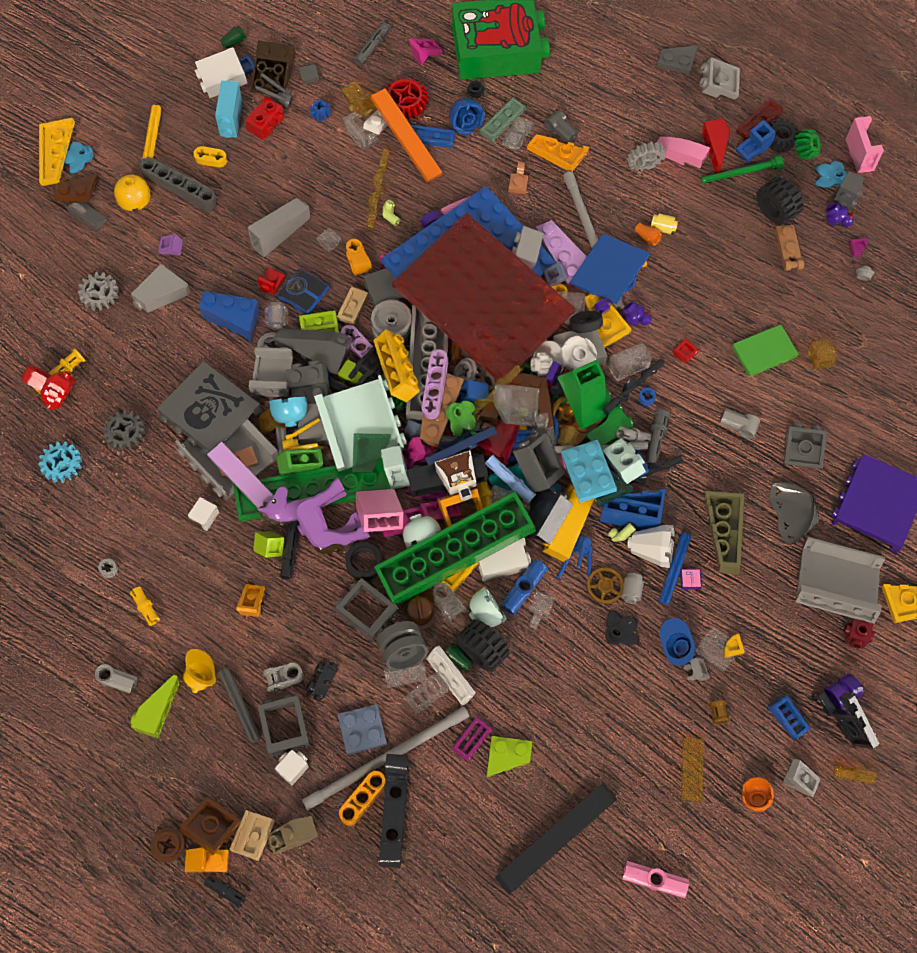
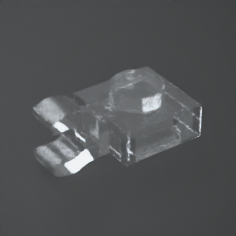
M548 413L536 415L535 421L538 428L533 429V433L538 432V434L546 432L552 445H557L553 426H548Z
M536 591L529 609L530 612L534 613L529 627L537 630L541 617L548 618L555 598Z

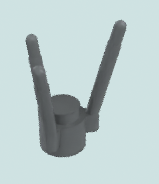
M262 73L261 76L281 92L277 95L259 86H256V89L276 98L275 102L282 105L283 110L284 108L288 109L293 99V96L290 95L291 92L285 90Z

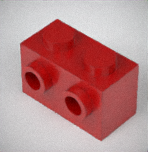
M265 97L246 118L247 131L264 140L272 134L276 125L283 121V106Z

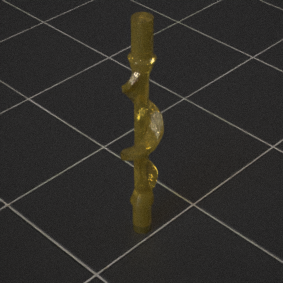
M388 149L382 150L381 160L379 161L380 168L373 178V184L376 189L368 198L370 211L368 213L367 228L369 229L374 228L377 217L378 198L381 194L385 193L381 183L383 173L388 164Z
M518 365L503 378L497 379L496 388L485 399L475 400L476 409L472 415L475 417L476 422L479 419L480 411L489 402H496L499 397V391L506 384L511 383L522 370Z

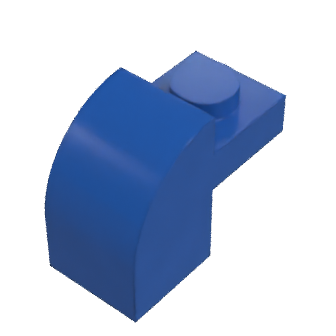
M763 120L750 131V138L738 146L736 152L747 163L750 162L758 154L761 156L769 148L775 138L776 131Z

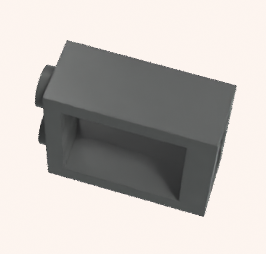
M546 432L530 434L527 436L528 439L518 444L519 447L513 451L533 493L548 489L565 474ZM534 448H535L536 453H537V455H538V457H539V459H540V461H541V463H542V465H543V468H544V470H545V473H543V470H542V468H541V466H540V464H539V462H538V460H537V458H536V455H535V453H534V451H533Z
M361 578L350 586V592L345 597L342 596L337 601L336 612L374 642L399 613L398 606ZM362 588L387 607L370 628L345 609Z
M289 694L283 696L281 700L274 701L270 699L263 701L262 705H258L266 747L270 757L281 755L285 752L289 753L291 750L296 751L310 747L298 695ZM295 704L302 736L272 744L265 712Z

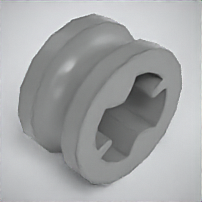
M104 559L99 563L98 570L103 577L112 578L117 574L118 567L112 559ZM106 565H110L111 567H113L110 568V572H106V570H103L106 569Z

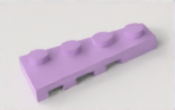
M552 220L536 226L537 231L544 233L542 243L547 252L557 263L559 262L564 267L568 275V279L564 282L567 287L570 286L571 279L587 256Z

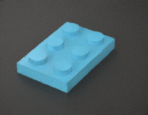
M598 440L561 451V456L579 503L617 491Z

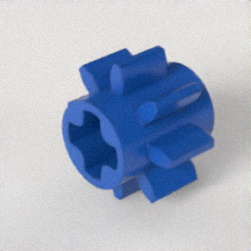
M323 99L314 100L313 106H309L311 118L315 117L317 122L326 121L327 115H331L330 105L325 103Z

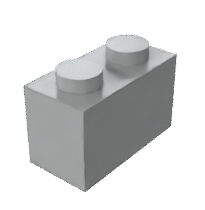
M523 226L520 232L517 231L514 238L516 246H513L510 257H512L510 265L531 272L537 262L544 233Z

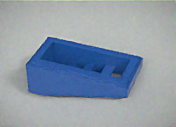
M788 695L780 696L767 706L772 715L794 741L811 729ZM784 704L785 707L780 710L778 707ZM789 710L790 714L784 717L783 714ZM794 717L796 720L789 724L788 721ZM800 724L801 727L794 731L793 728Z

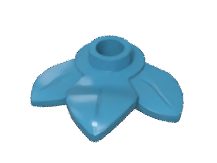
M80 142L69 144V150L67 151L64 163L70 164L71 174L82 170L85 163L93 159V150L90 146H83Z
M833 161L831 165H818L816 171L821 177L815 184L825 188L833 185L841 186L847 175L844 165L838 161Z

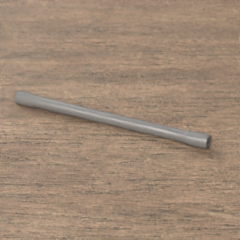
M572 171L564 173L563 177L593 249L598 239L579 192L575 176ZM622 298L617 305L612 303L617 311L624 308Z
M464 706L459 708L443 720L327 787L302 799V802L307 811L384 766L387 754L403 755L449 727L455 726L469 718L467 710Z

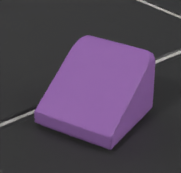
M176 234L161 237L158 253L180 255L183 240Z

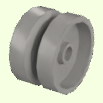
M386 300L376 305L371 315L374 339L387 329L401 335L404 339L403 343H406L411 336L412 315L410 309L398 300Z

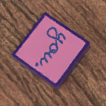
M700 569L680 570L681 590H701Z

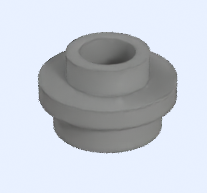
M861 266L856 269V277L860 280L869 281L874 276V271L868 266Z

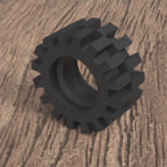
M780 118V121L776 119L770 123L769 126L776 131L775 133H784L788 137L782 139L775 134V138L770 145L772 146L771 150L777 149V152L780 153V150L786 152V150L790 151L794 147L795 136L798 135L799 131L793 122L788 123V119L784 122Z

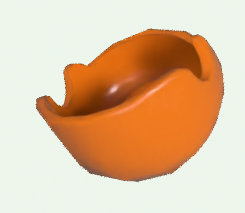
M751 777L743 784L742 801L749 810L755 812L765 811L772 805L774 792L768 780L761 777Z

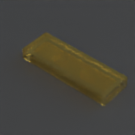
M682 739L681 801L703 802L704 739Z

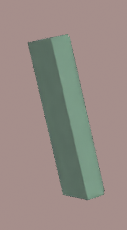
M512 98L480 129V134L493 143L526 111V106Z

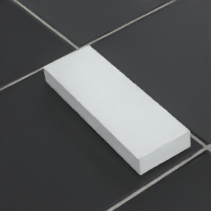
M440 646L435 647L426 658L460 704L462 706L467 704L476 692Z

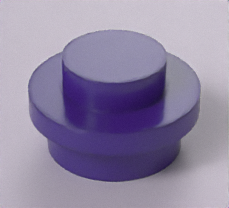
M604 298L594 305L595 311L605 314L610 310L612 303Z

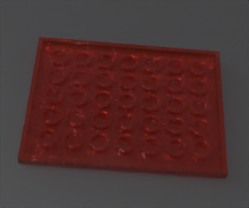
M467 212L392 282V287L502 385L576 310L574 306Z

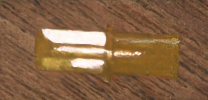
M840 765L834 766V778L851 780L852 783L856 781L876 783L877 774L875 772L860 770L856 766L853 768Z

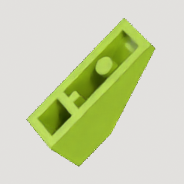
M173 675L138 708L137 712H134L131 718V727L136 732L155 738L159 737L180 684L178 676Z

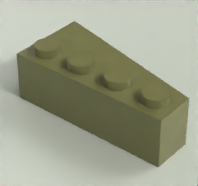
M705 491L704 501L719 573L739 575L744 494Z

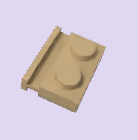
M246 810L230 851L259 861L275 820Z

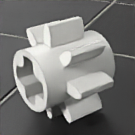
M546 352L537 353V356L531 359V370L538 374V376H546L552 365V358L546 355Z

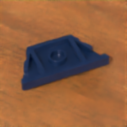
M494 426L488 429L473 430L437 447L431 453V456L425 459L428 465L434 464L446 457L460 454L459 451L465 448L471 450L477 447L478 442L497 434Z

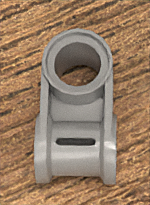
M289 663L263 671V675L266 676L268 683V692H277L284 688L298 685L304 679V673L297 663ZM291 671H299L295 678L289 677Z

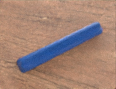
M682 533L659 598L661 604L668 605L691 540V535L687 533Z

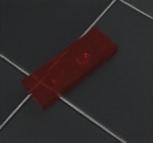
M770 99L739 126L736 133L747 140L750 138V131L763 120L769 125L783 112V108Z

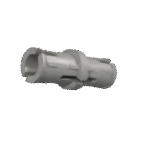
M619 427L618 429L622 431L617 430L616 432L619 439L622 438L630 442H648L649 444V441H651L650 433L642 432L637 428Z

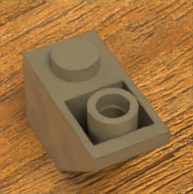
M309 816L289 821L271 832L268 839L273 855L303 845L316 838L318 834L313 819Z

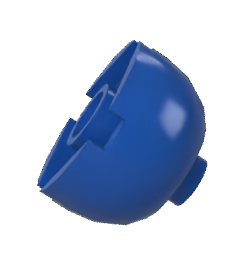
M461 98L455 101L450 108L449 119L453 128L458 133L470 134L474 132L472 129H475L477 126L479 128L484 121V110L474 99Z

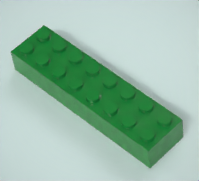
M515 491L376 565L375 569L391 601L395 605H399L534 533L536 529Z

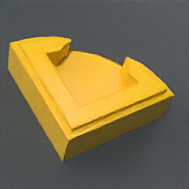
M736 634L727 641L723 651L724 658L745 653L740 635Z

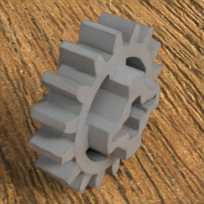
M650 142L647 145L643 143L640 146H636V150H631L627 161L631 170L638 171L640 169L642 172L644 169L650 170L655 168L656 164H661V160L665 159L666 153L663 145L658 142L654 144Z
M95 272L94 277L89 274L88 280L82 279L84 285L79 284L80 290L78 294L86 308L91 306L94 311L98 307L102 311L103 306L108 309L109 303L115 304L114 298H118L119 288L116 280H113L111 275L106 277V274L103 272L99 276Z

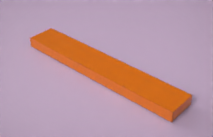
M386 88L371 95V101L425 181L428 183L441 176L442 171Z

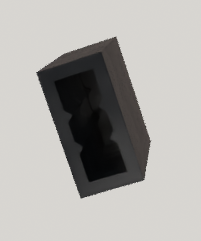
M548 488L535 493L536 495L530 501L526 511L536 529L534 533L527 537L550 545L574 504L567 500L569 497L559 491L556 493Z

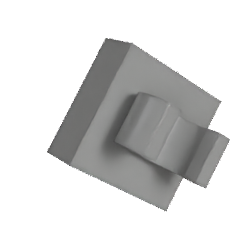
M696 657L691 659V665L684 667V670H693V675L687 677L688 680L694 681L697 679L704 681L710 679L704 659Z

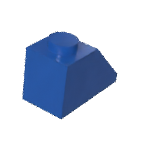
M467 380L461 388L456 403L469 401L474 404L475 409L481 408L489 401L488 384Z

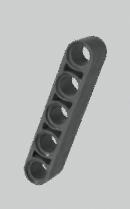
M146 157L141 160L140 168L146 180L205 211H212L216 208L217 201L215 193L211 188L153 158Z

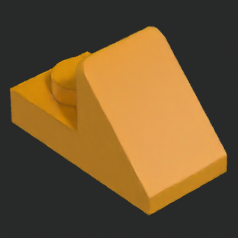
M245 584L237 605L239 614L260 617L265 586Z
M203 847L186 850L184 872L228 873L229 850H217L214 855Z

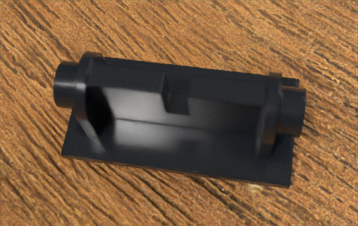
M329 658L318 662L315 668L316 675L307 684L306 697L314 695L313 699L318 702L325 698L330 686L325 684L324 680L330 683L333 681L338 671L337 664L333 662L328 664Z

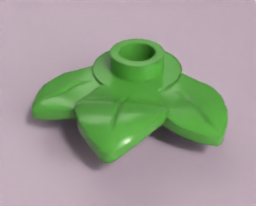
M469 401L452 403L446 408L445 414L451 421V431L457 437L461 436L463 429L472 431L476 428V419L472 415L475 406Z

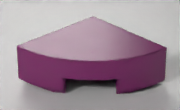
M867 238L849 240L852 258L860 256L865 251L868 244Z

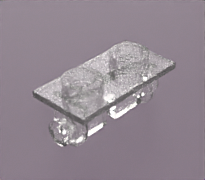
M423 661L414 667L407 668V670L392 671L389 668L384 669L387 688L427 680Z

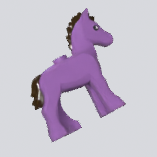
M336 478L324 492L314 497L298 499L287 503L288 490L286 487L281 486L268 502H263V506L257 508L261 512L260 516L265 521L273 523V525L290 524L298 520L300 525L297 528L301 535H306L316 551L321 554L339 553L343 551L341 545L346 546L351 542L365 540L370 537L368 532L363 531L356 512L351 515L349 521L342 528L336 530L328 529L321 508L346 496L339 478Z

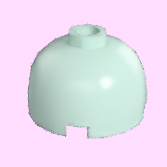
M421 514L410 517L411 522L406 524L403 529V538L408 549L442 530L434 518L429 516L422 517Z
M483 587L472 596L470 600L472 612L469 613L472 620H480L490 627H495L506 620L504 612H499V604L488 589L486 590Z

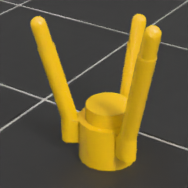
M317 418L292 434L285 435L286 440L282 441L284 451L311 448L324 449V446H318V443L299 446L298 440L293 439V437L320 422L321 419Z

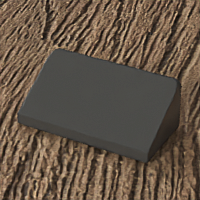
M75 202L67 206L69 214L95 232L107 221L106 217L84 202Z

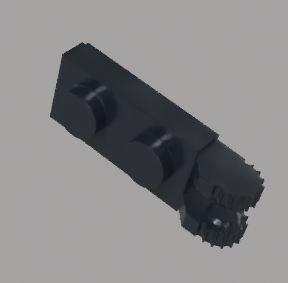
M375 345L356 363L354 369L348 375V378L352 380L358 372L362 373L363 376L359 379L358 385L364 384L381 367Z

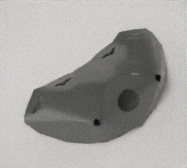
M773 483L770 490V502L772 508L779 516L778 529L782 539L788 545H793L802 539L819 521L815 500L809 492L795 484ZM776 488H778V490L781 491L777 496H776V492H777ZM784 522H785L787 525H789V527H787L786 530H785Z

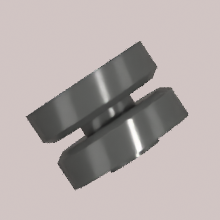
M404 621L393 624L384 629L377 638V644L383 654L386 666L392 671L410 669L421 663L428 654L426 643L421 636L418 625L414 622Z

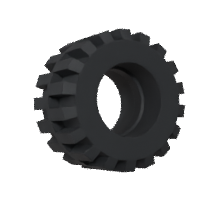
M775 176L756 192L757 204L762 213L776 225H786L803 211L804 201L801 193L785 177Z
M473 619L456 636L458 645L476 665L488 672H493L510 654L506 643L499 634L480 620Z

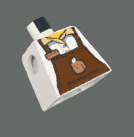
M470 451L435 462L436 472L450 495L459 493L462 501L472 498L470 489L476 487V478Z

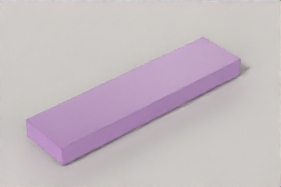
M222 442L207 454L212 462L257 508L263 506V502H268L274 496Z

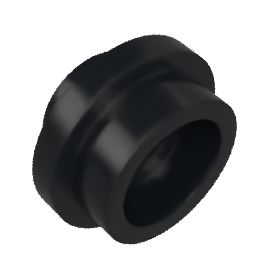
M472 81L467 87V93L471 97L478 98L483 95L484 87L481 82Z

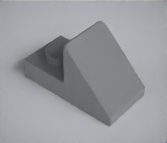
M793 759L783 783L803 794L814 797L820 778L801 760Z

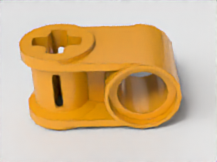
M358 239L349 240L346 244V256L354 276L371 271V261L362 243Z

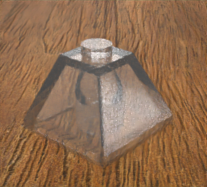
M495 385L494 405L505 424L536 427L539 388Z

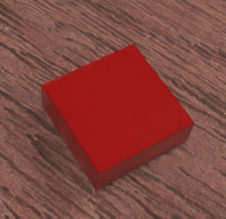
M685 338L672 353L687 364L699 352V349Z

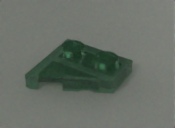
M354 433L352 472L373 473L382 456L381 450L386 449L391 439V434Z

